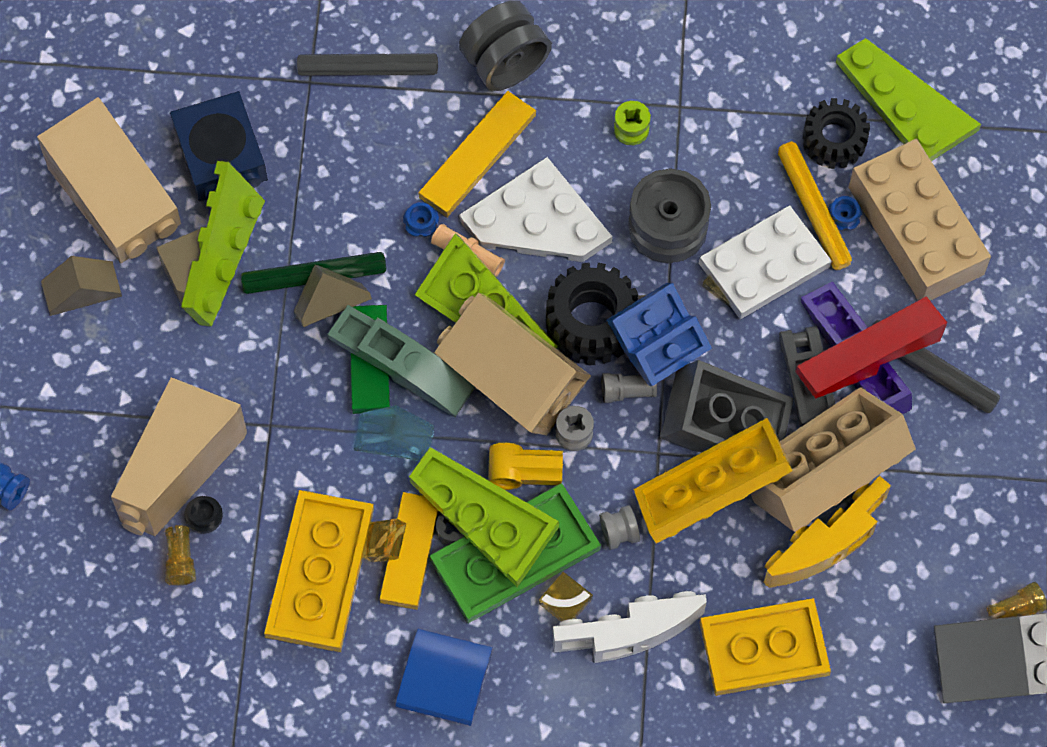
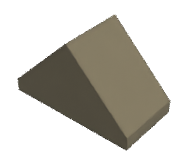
M200 229L156 247L161 265L181 305L192 261L199 260L201 252L199 242H197Z
M70 256L41 280L50 316L122 297L112 261Z
M315 264L294 309V314L302 326L305 327L344 311L347 305L354 307L371 300L372 297L362 283Z

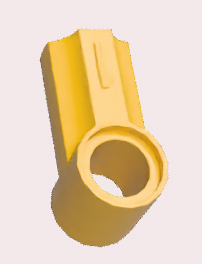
M496 443L489 447L488 480L504 490L517 489L522 484L559 485L562 483L563 451L523 450L520 445L514 443Z

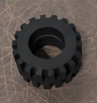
M590 262L582 263L580 270H576L572 266L567 269V277L560 274L555 279V287L551 286L549 289L548 300H546L547 333H550V338L556 345L559 344V351L565 356L568 353L572 354V361L580 363L582 358L587 359V365H595L597 359H601L603 364L611 362L612 354L617 358L624 354V350L608 322L596 326L586 325L575 319L571 313L577 306L583 303L595 302L606 306L615 315L638 301L636 288H631L632 281L627 275L620 278V270L615 267L608 271L605 270L606 264L598 263L597 268H590Z

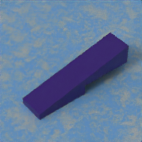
M833 281L801 297L802 305L830 348L868 328ZM889 362L880 365L877 375L853 384L856 389L861 387L902 414L912 410V392Z

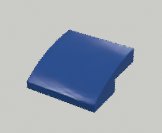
M673 283L663 284L607 319L610 328L626 355L649 386H654L712 349L697 317L689 315Z
M417 629L395 707L471 726L481 696V689L493 647Z

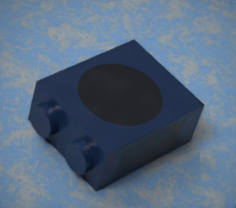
M239 91L170 112L174 131L199 202L208 200L210 191L216 192L219 176L214 174L217 161L229 162L253 188L259 186L261 182L268 181L265 163Z

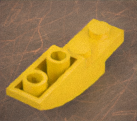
M879 476L871 485L868 483L857 489L852 496L855 502L846 511L842 507L839 508L829 519L827 525L817 518L809 527L804 526L797 530L790 539L793 544L784 553L778 550L765 564L764 567L767 569L764 584L772 588L807 579L837 564L858 549L873 535L878 521L871 514L887 498L891 485Z

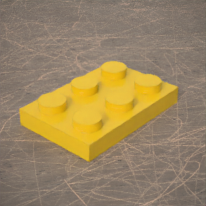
M814 598L700 618V627L715 696L830 676L831 669Z

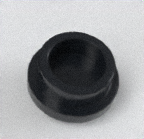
M199 496L188 503L185 508L184 517L186 524L191 530L196 533L206 534L219 527L223 519V511L219 502L214 498Z

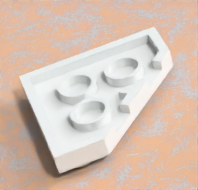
M548 157L459 215L461 224L473 238L479 241V246L486 249L495 250L496 247L515 249L517 253L543 257L550 254L568 257V260L584 262L611 244L613 237Z

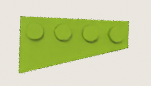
M868 39L861 40L837 55V65L899 140L906 144L917 138L931 161L980 130L981 124Z
M217 161L214 174L219 176L216 192H209L206 206L211 208L207 228H200L197 241L199 242L201 253L199 260L192 261L181 305L199 325L212 327L216 315L221 308L227 289L235 275L236 268L265 203V200L229 162Z
M455 233L415 293V296L456 323L461 317L459 310L470 296L476 297L478 293L484 294L553 347L557 348L555 342L463 239Z
M431 447L409 476L410 483L517 588L559 528L558 520Z

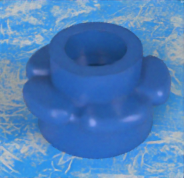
M841 196L828 205V210L838 230L841 231L845 228L853 230L860 224L859 218L862 216V209L854 198ZM845 212L848 216L842 217L841 213Z
M419 202L411 205L404 213L403 223L406 224L405 229L410 235L414 237L419 235L427 237L436 231L439 216L429 204ZM419 219H424V223L422 224L418 223L417 221Z

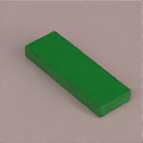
M387 305L353 307L374 320L378 317L387 323ZM351 353L353 414L390 413L389 374Z

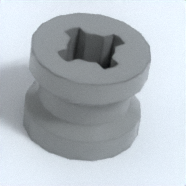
M580 406L564 408L556 420V438L558 443L569 451H580L591 443L594 429V420L591 413ZM578 422L576 425H572V426H569V425H568V423H569V424H572V423Z
M630 505L621 507L617 513L603 512L599 514L603 535L610 550L618 548L620 543L626 541L632 544L640 542L638 525Z

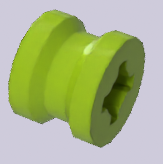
M630 100L622 103L615 111L614 133L621 143L634 146L641 144L648 137L651 114L643 103ZM631 118L634 119V118H636L634 121H629V122H628V121L626 120V119H631Z

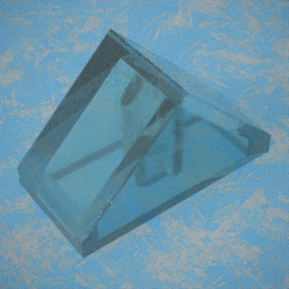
M397 405L364 412L360 415L354 450L420 461L431 447L435 425Z

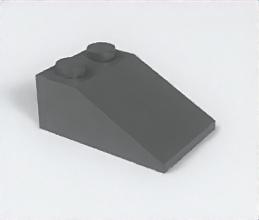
M696 360L685 365L675 373L661 439L702 453L768 418L780 442L786 436L794 398L703 361Z
M1047 613L933 626L943 703L1047 693Z

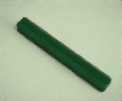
M375 252L243 272L241 274L242 289L244 293L249 294L306 285L315 264L348 278L382 274L386 272V260L383 252Z

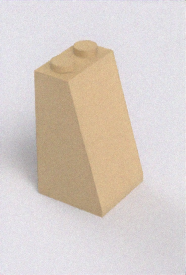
M99 97L37 136L48 170L120 263L129 258L134 259L140 256L147 249L148 245L159 238L169 237L181 224L178 208Z
M478 293L476 297L470 296L459 310L461 317L453 327L448 326L437 340L439 347L434 353L529 432L547 436L556 424L559 413L571 404L591 375L488 296Z
M170 378L111 495L119 519L126 530L136 535H143L146 532L153 536H156L245 438L247 429L241 404L175 378Z

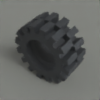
M831 98L830 105H827L826 101L823 100L819 102L818 108L814 106L806 117L802 139H804L803 147L804 150L809 149L808 156L811 159L815 156L818 157L817 164L823 166L824 161L830 162L828 168L835 169L836 162H840L841 169L846 168L848 161L853 165L858 161V157H862L865 152L869 138L870 122L866 123L867 115L865 112L859 115L860 106L856 103L852 109L848 107L850 100L844 99L842 105L837 104V98ZM838 124L849 131L850 137L843 143H834L823 136L822 130L827 125Z

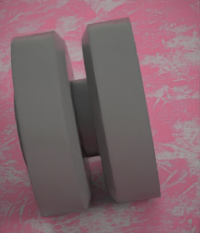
M512 0L500 3L481 14L464 31L459 41V50L471 65L477 67V75L491 91H501L513 87L528 78L545 62L552 49V42L538 25H534V18L525 5L520 1Z
M669 168L656 170L645 176L634 188L630 202L628 228L631 241L640 253L654 261L673 263L684 261L699 251L706 240L711 212L708 190L698 178L687 171Z

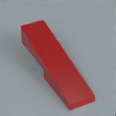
M926 296L796 367L795 372L814 398L817 399L877 375L882 364L940 342L948 322Z

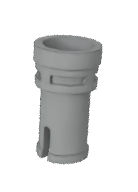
M602 373L601 388L604 403L623 401L624 398L657 396V384L649 386L641 375L622 376L621 373Z

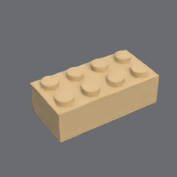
M917 138L853 168L849 189L918 300L927 296L931 301L985 275L991 255Z
M861 387L780 441L793 471L778 481L751 493L755 504L793 532H796L916 450L903 414Z

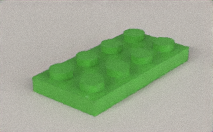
M562 483L527 502L558 520L559 528L518 588L465 536L430 555L432 565L468 624L601 550V544Z

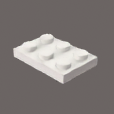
M790 205L702 255L699 259V265L740 320L830 268L832 262Z

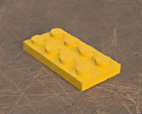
M768 418L633 490L649 534L657 544L668 537L675 536L681 530L712 516L715 512L744 499L756 490L778 481L793 470L774 428Z
M299 490L264 632L265 638L341 652L373 517L374 504Z

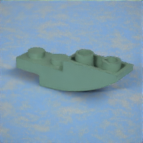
M347 305L327 334L332 342L389 374L395 383L455 418L475 389V386L430 350L378 317L374 320L350 305Z

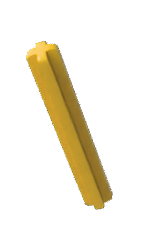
M791 141L781 145L778 155L824 251L832 260L831 265L833 269L841 270L851 265L852 257L797 144Z

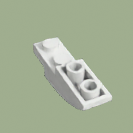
M685 591L674 594L673 598L659 600L656 596H642L636 598L634 602L628 603L627 618L621 619L620 615H605L596 622L583 623L581 619L564 620L560 622V626H553L554 652L593 648L595 663L616 660L643 652L673 638L700 618L705 612L706 594L696 595L695 592Z

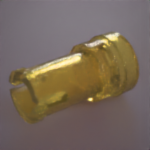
M176 525V533H173V527H168L165 530L168 560L165 562V581L170 585L176 586L191 584L196 581V570L194 568V560L191 558L190 528Z
M1034 581L1017 590V594L993 605L990 604L986 608L989 617L1001 611H1004L1005 614L997 618L1030 615L1047 610V600L1040 586Z

